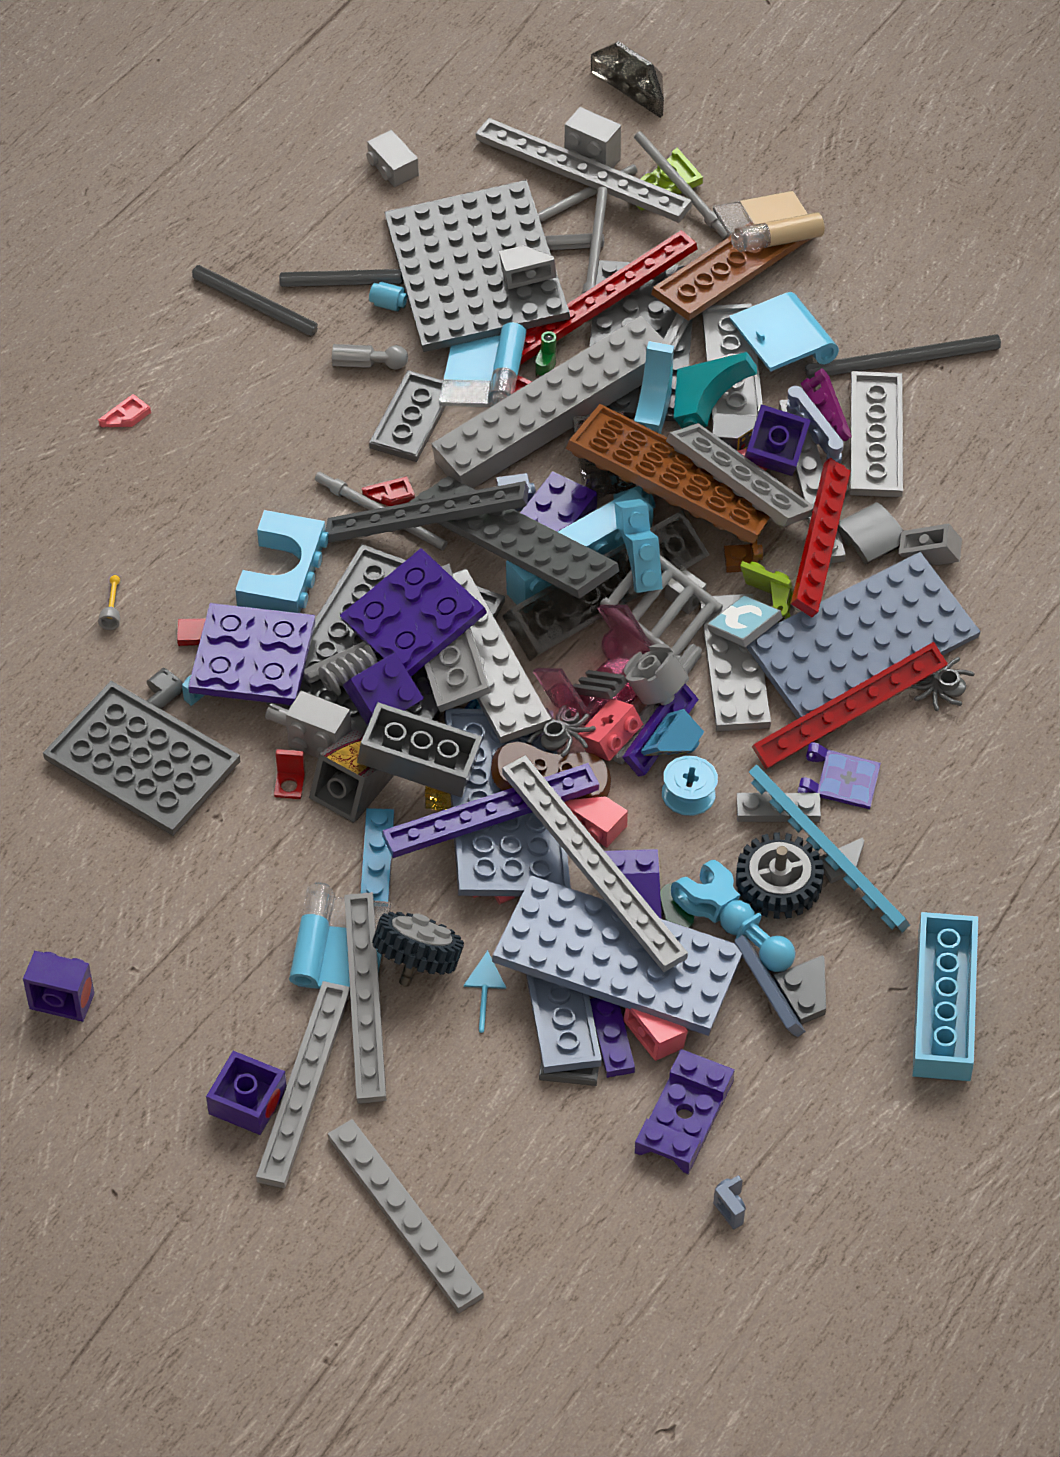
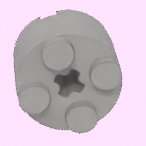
M655 644L648 647L650 649L649 652L642 654L640 651L635 654L626 664L624 673L629 685L643 704L652 705L660 703L661 705H667L674 700V694L688 682L689 677L668 645Z

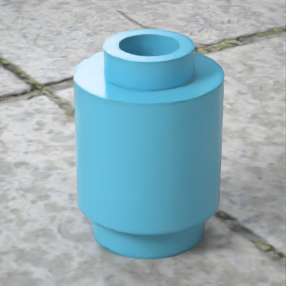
M384 282L379 284L373 283L369 293V302L374 303L377 307L396 312L405 307L408 298L403 287Z

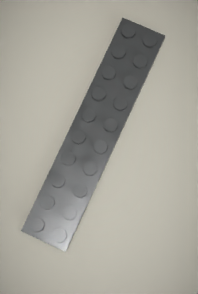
M447 476L409 502L474 491L475 489ZM514 509L437 523L579 599L619 572L617 562Z

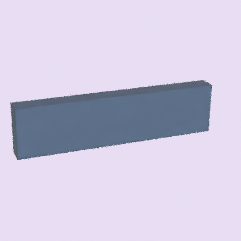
M743 935L737 938L735 944L741 950L743 958L786 1029L797 1037L805 1033L806 1031L769 970L761 962L753 944Z

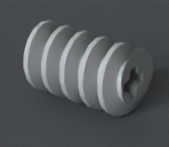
M366 644L364 650L358 648L354 654L347 653L345 659L339 657L336 663L329 662L326 668L324 666L319 667L320 679L328 691L333 690L337 696H340V687L352 677L376 664L377 658L372 648Z

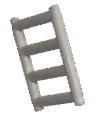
M660 555L661 570H663V589L671 578L682 585L684 589L651 631L638 621L663 589L648 591L630 615L617 605L633 585L632 570H630L611 596L603 599L600 605L652 646L655 644H665L659 637L692 595L697 597L705 606L673 647L670 648L679 660L681 657L679 655L713 611L717 612L721 609L722 604Z

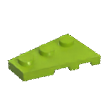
M678 148L674 149L672 155L667 159L670 165L691 188L703 184V176ZM658 165L652 173H647L641 178L643 181L675 194L682 193Z

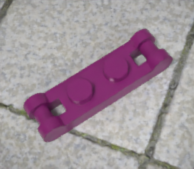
M821 368L815 372L814 377L803 380L801 386L839 437L846 442L852 437L831 380L826 371ZM821 384V388L816 390V387Z

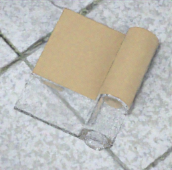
M793 191L713 206V211L731 238L733 247L739 252L822 237L825 231L821 214L818 212L807 214Z

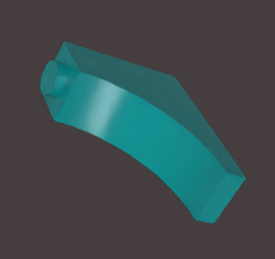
M744 352L677 369L674 419L681 428L697 423L703 427H708L710 414L721 396L738 382L757 375V365L749 354Z

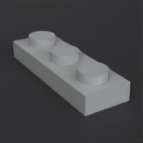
M737 793V822H788L787 820L791 817L785 811L780 814L769 803L772 797L768 793ZM785 793L812 822H820V793Z

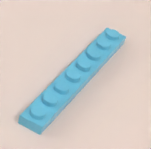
M756 764L749 773L754 779L751 784L760 794L767 792L772 797L769 803L780 814L785 811L791 817L787 820L798 833L803 830L809 836L806 841L813 845V849L817 851L822 849L828 855L824 860L835 871L840 868L846 874L843 878L844 881L854 891L859 888L865 894L862 897L865 903L872 910L878 907L884 915L880 918L889 928L893 930L897 927L903 933L910 926L906 918Z

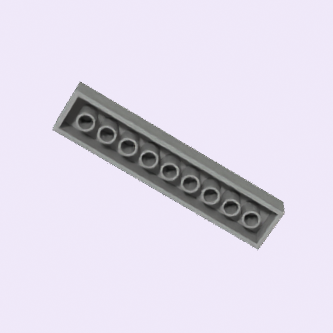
M639 316L431 443L435 462L447 476L456 479L461 484L475 488L587 419L599 404L606 407L641 386L648 342L668 343L642 316Z

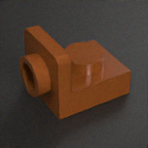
M756 540L754 544L750 542V544L724 546L726 573L742 572L740 567L742 561L750 564L751 562L758 563V560H763L762 544L758 545Z

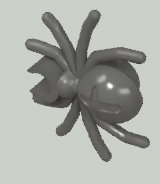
M956 657L942 671L936 672L910 688L927 690L921 695L914 698L915 701L922 700L933 691V706L935 711H939L937 694L939 693V696L950 704L961 706V701L950 698L958 697L966 690V682L959 674L974 676L975 674L968 670L950 669L960 661V658Z
M566 705L560 708L556 715V720L549 713V709L545 708L551 721L544 726V729L534 732L527 740V743L531 744L537 736L544 733L541 737L542 746L549 751H557L565 746L568 739L567 746L561 753V757H565L571 749L572 736L585 749L588 748L586 741L576 732H591L596 730V727H580L587 721L589 714H585L580 719L577 712L571 718L570 709H567Z

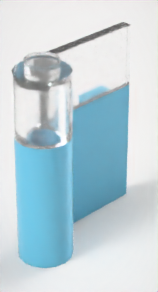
M506 323L502 327L500 336L451 346L440 393L439 406L492 407L513 394L518 377L526 329L518 323Z
M316 882L308 886L289 977L290 982L300 987L320 989L323 981L350 987L345 898L335 897L334 891L328 884L323 882ZM374 900L375 928H377L380 916L390 912L391 902ZM377 952L379 973L382 954Z

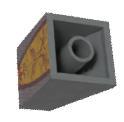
M357 729L352 730L319 754L309 795L311 800L353 823L360 818L366 808L369 807L394 776L357 763L360 744L364 733Z

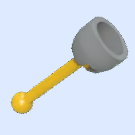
M117 575L110 577L112 585L109 606L102 609L99 614L98 623L100 627L106 630H114L120 624L119 611L114 608L116 588L120 583V578Z

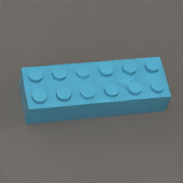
M632 489L558 532L617 562L618 560L625 559L628 556L623 537L616 526L614 502L641 499L648 504L651 532L653 507L635 489ZM506 561L507 595L524 614L533 609H539L547 601L554 597H559L565 592L521 567Z
M921 912L918 930L912 1077L971 1081L974 1065L978 916Z

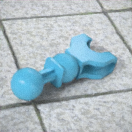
M710 860L702 865L700 881L703 884H698L688 877H682L672 883L671 896L685 912L694 916L709 918L714 923L720 921L725 932L736 936V939L742 935L750 939L760 948V960L768 970L782 972L793 964L796 952L792 942L783 936L770 937L758 926L762 915L760 913L755 915L749 904L738 900L740 894L733 887V875L716 860Z

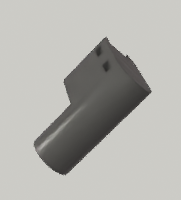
M162 668L147 680L148 687L155 693L147 702L162 709L183 692V682L169 670Z

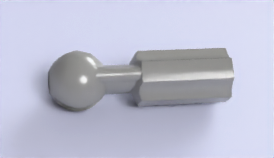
M333 344L332 366L372 367L374 362H383L389 368L396 370L404 367L408 362L407 351L398 345L391 346L386 351H375L372 345Z

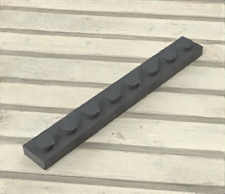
M526 481L330 517L327 519L325 532L329 533L328 543L476 515L491 514L503 510L517 509L527 506L529 488Z

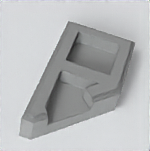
M860 838L838 848L856 868L864 847V839ZM824 854L819 857V860L822 859L824 874L829 882L834 883L844 878L846 874L840 868L835 871L824 860L828 856Z

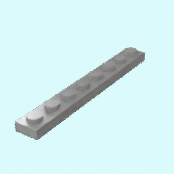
M779 400V410L788 412L786 409L788 400ZM807 431L795 472L802 498L814 506L823 467L817 444L813 441L810 432ZM838 530L830 563L845 561L846 555Z
M373 892L349 894L344 896L357 1103L387 1101L377 949L373 947L372 943L376 931Z
M322 982L256 1175L258 1183L286 1188L350 997V987Z
M351 1119L329 1132L328 1140L456 1311L460 1313L482 1300L484 1292L354 1120Z

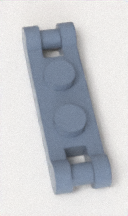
M799 386L790 387L788 389L787 411L791 414L810 419L808 431L815 444H819L827 454L826 461L832 458L836 462L841 463L842 439L804 390Z

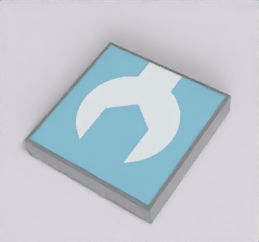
M743 595L707 623L709 632L746 647L783 617L781 610Z

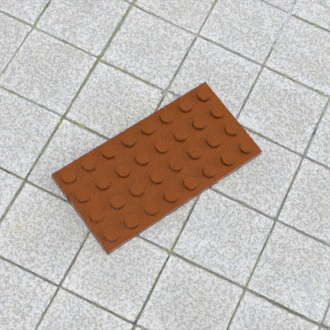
M601 404L597 406L569 440L566 449L571 451L574 456L595 463L601 470L611 471L623 481L632 482L642 487L645 492L656 494L664 498L669 504L688 510L694 517L703 518L713 523L716 528L735 534L737 538L744 542L754 544L771 519L763 511L755 509L752 503L744 497L736 495L729 486L715 480L711 473L697 467L693 460L686 455L675 451L674 447L666 442L667 437Z

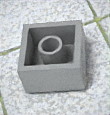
M579 107L565 123L564 149L614 168L621 159V125Z

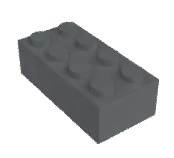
M378 702L361 741L357 763L462 798L478 758L482 736Z

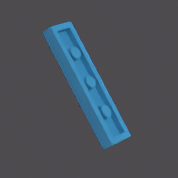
M366 808L361 893L373 892L374 908L389 907L392 856L382 837V830L394 827V809Z

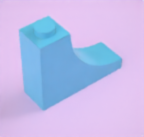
M649 341L646 349L642 388L634 421L661 434L671 400L674 346Z

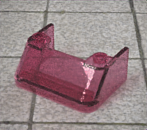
M600 605L598 610L610 630L604 635L601 642L602 651L607 660L596 671L621 674L626 677L624 668L628 661L640 651L642 654L649 652L650 649L648 647L652 645L628 605ZM536 668L533 670V673L554 706L560 709L563 705H566L567 709H570L572 718L577 712L580 719L585 714H589V718L583 724L584 726L610 700L579 695L562 668ZM627 683L613 699L631 704L637 698V695L629 683Z

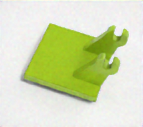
M742 561L740 567L745 583L772 594L773 607L781 610L782 617H785V619L791 617L789 612L794 589L790 578L779 571H775V573L769 572L759 563L751 562L749 564Z

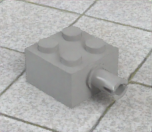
M300 691L289 710L271 703V708L268 707L265 715L267 720L286 726L289 747L295 751H303L317 759L322 751L351 732L350 709L304 691Z

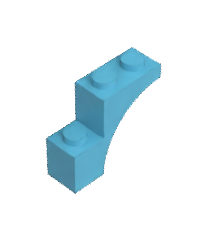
M641 499L614 502L616 526L623 537L628 552L634 591L640 593L663 589L658 536L650 531L648 504Z

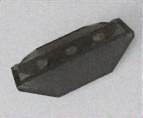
M619 41L591 54V72L659 118L663 116V76L654 64Z

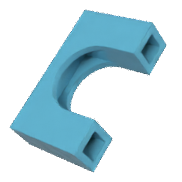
M264 510L257 529L259 546L292 553L300 562L293 570L281 575H267L242 570L235 590L237 606L300 613L301 609H305L307 606L308 588H313L314 571L315 568H319L321 565L322 548H326L328 545L329 533L325 532V521Z

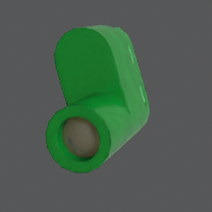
M547 331L541 335V349L535 360L536 376L537 374L543 376L554 369L556 365V335L553 332Z

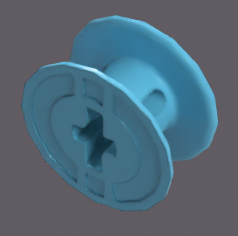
M682 756L671 761L664 770V785L662 787V798L666 806L673 812L689 816L698 815L708 810L715 800V788L718 784V774L714 766L707 760L697 756ZM693 783L692 787H687V784Z

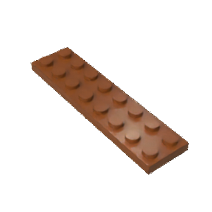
M751 222L655 285L652 289V295L689 321L810 239L766 247L761 240H764L763 232H760L759 237L753 227L755 224Z

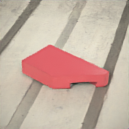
M132 394L98 419L99 426L133 427L151 413V409L146 403Z

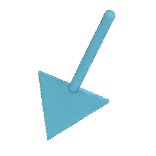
M488 950L464 984V987L482 988L479 1019L480 1033H483L485 1029L488 988L506 989Z

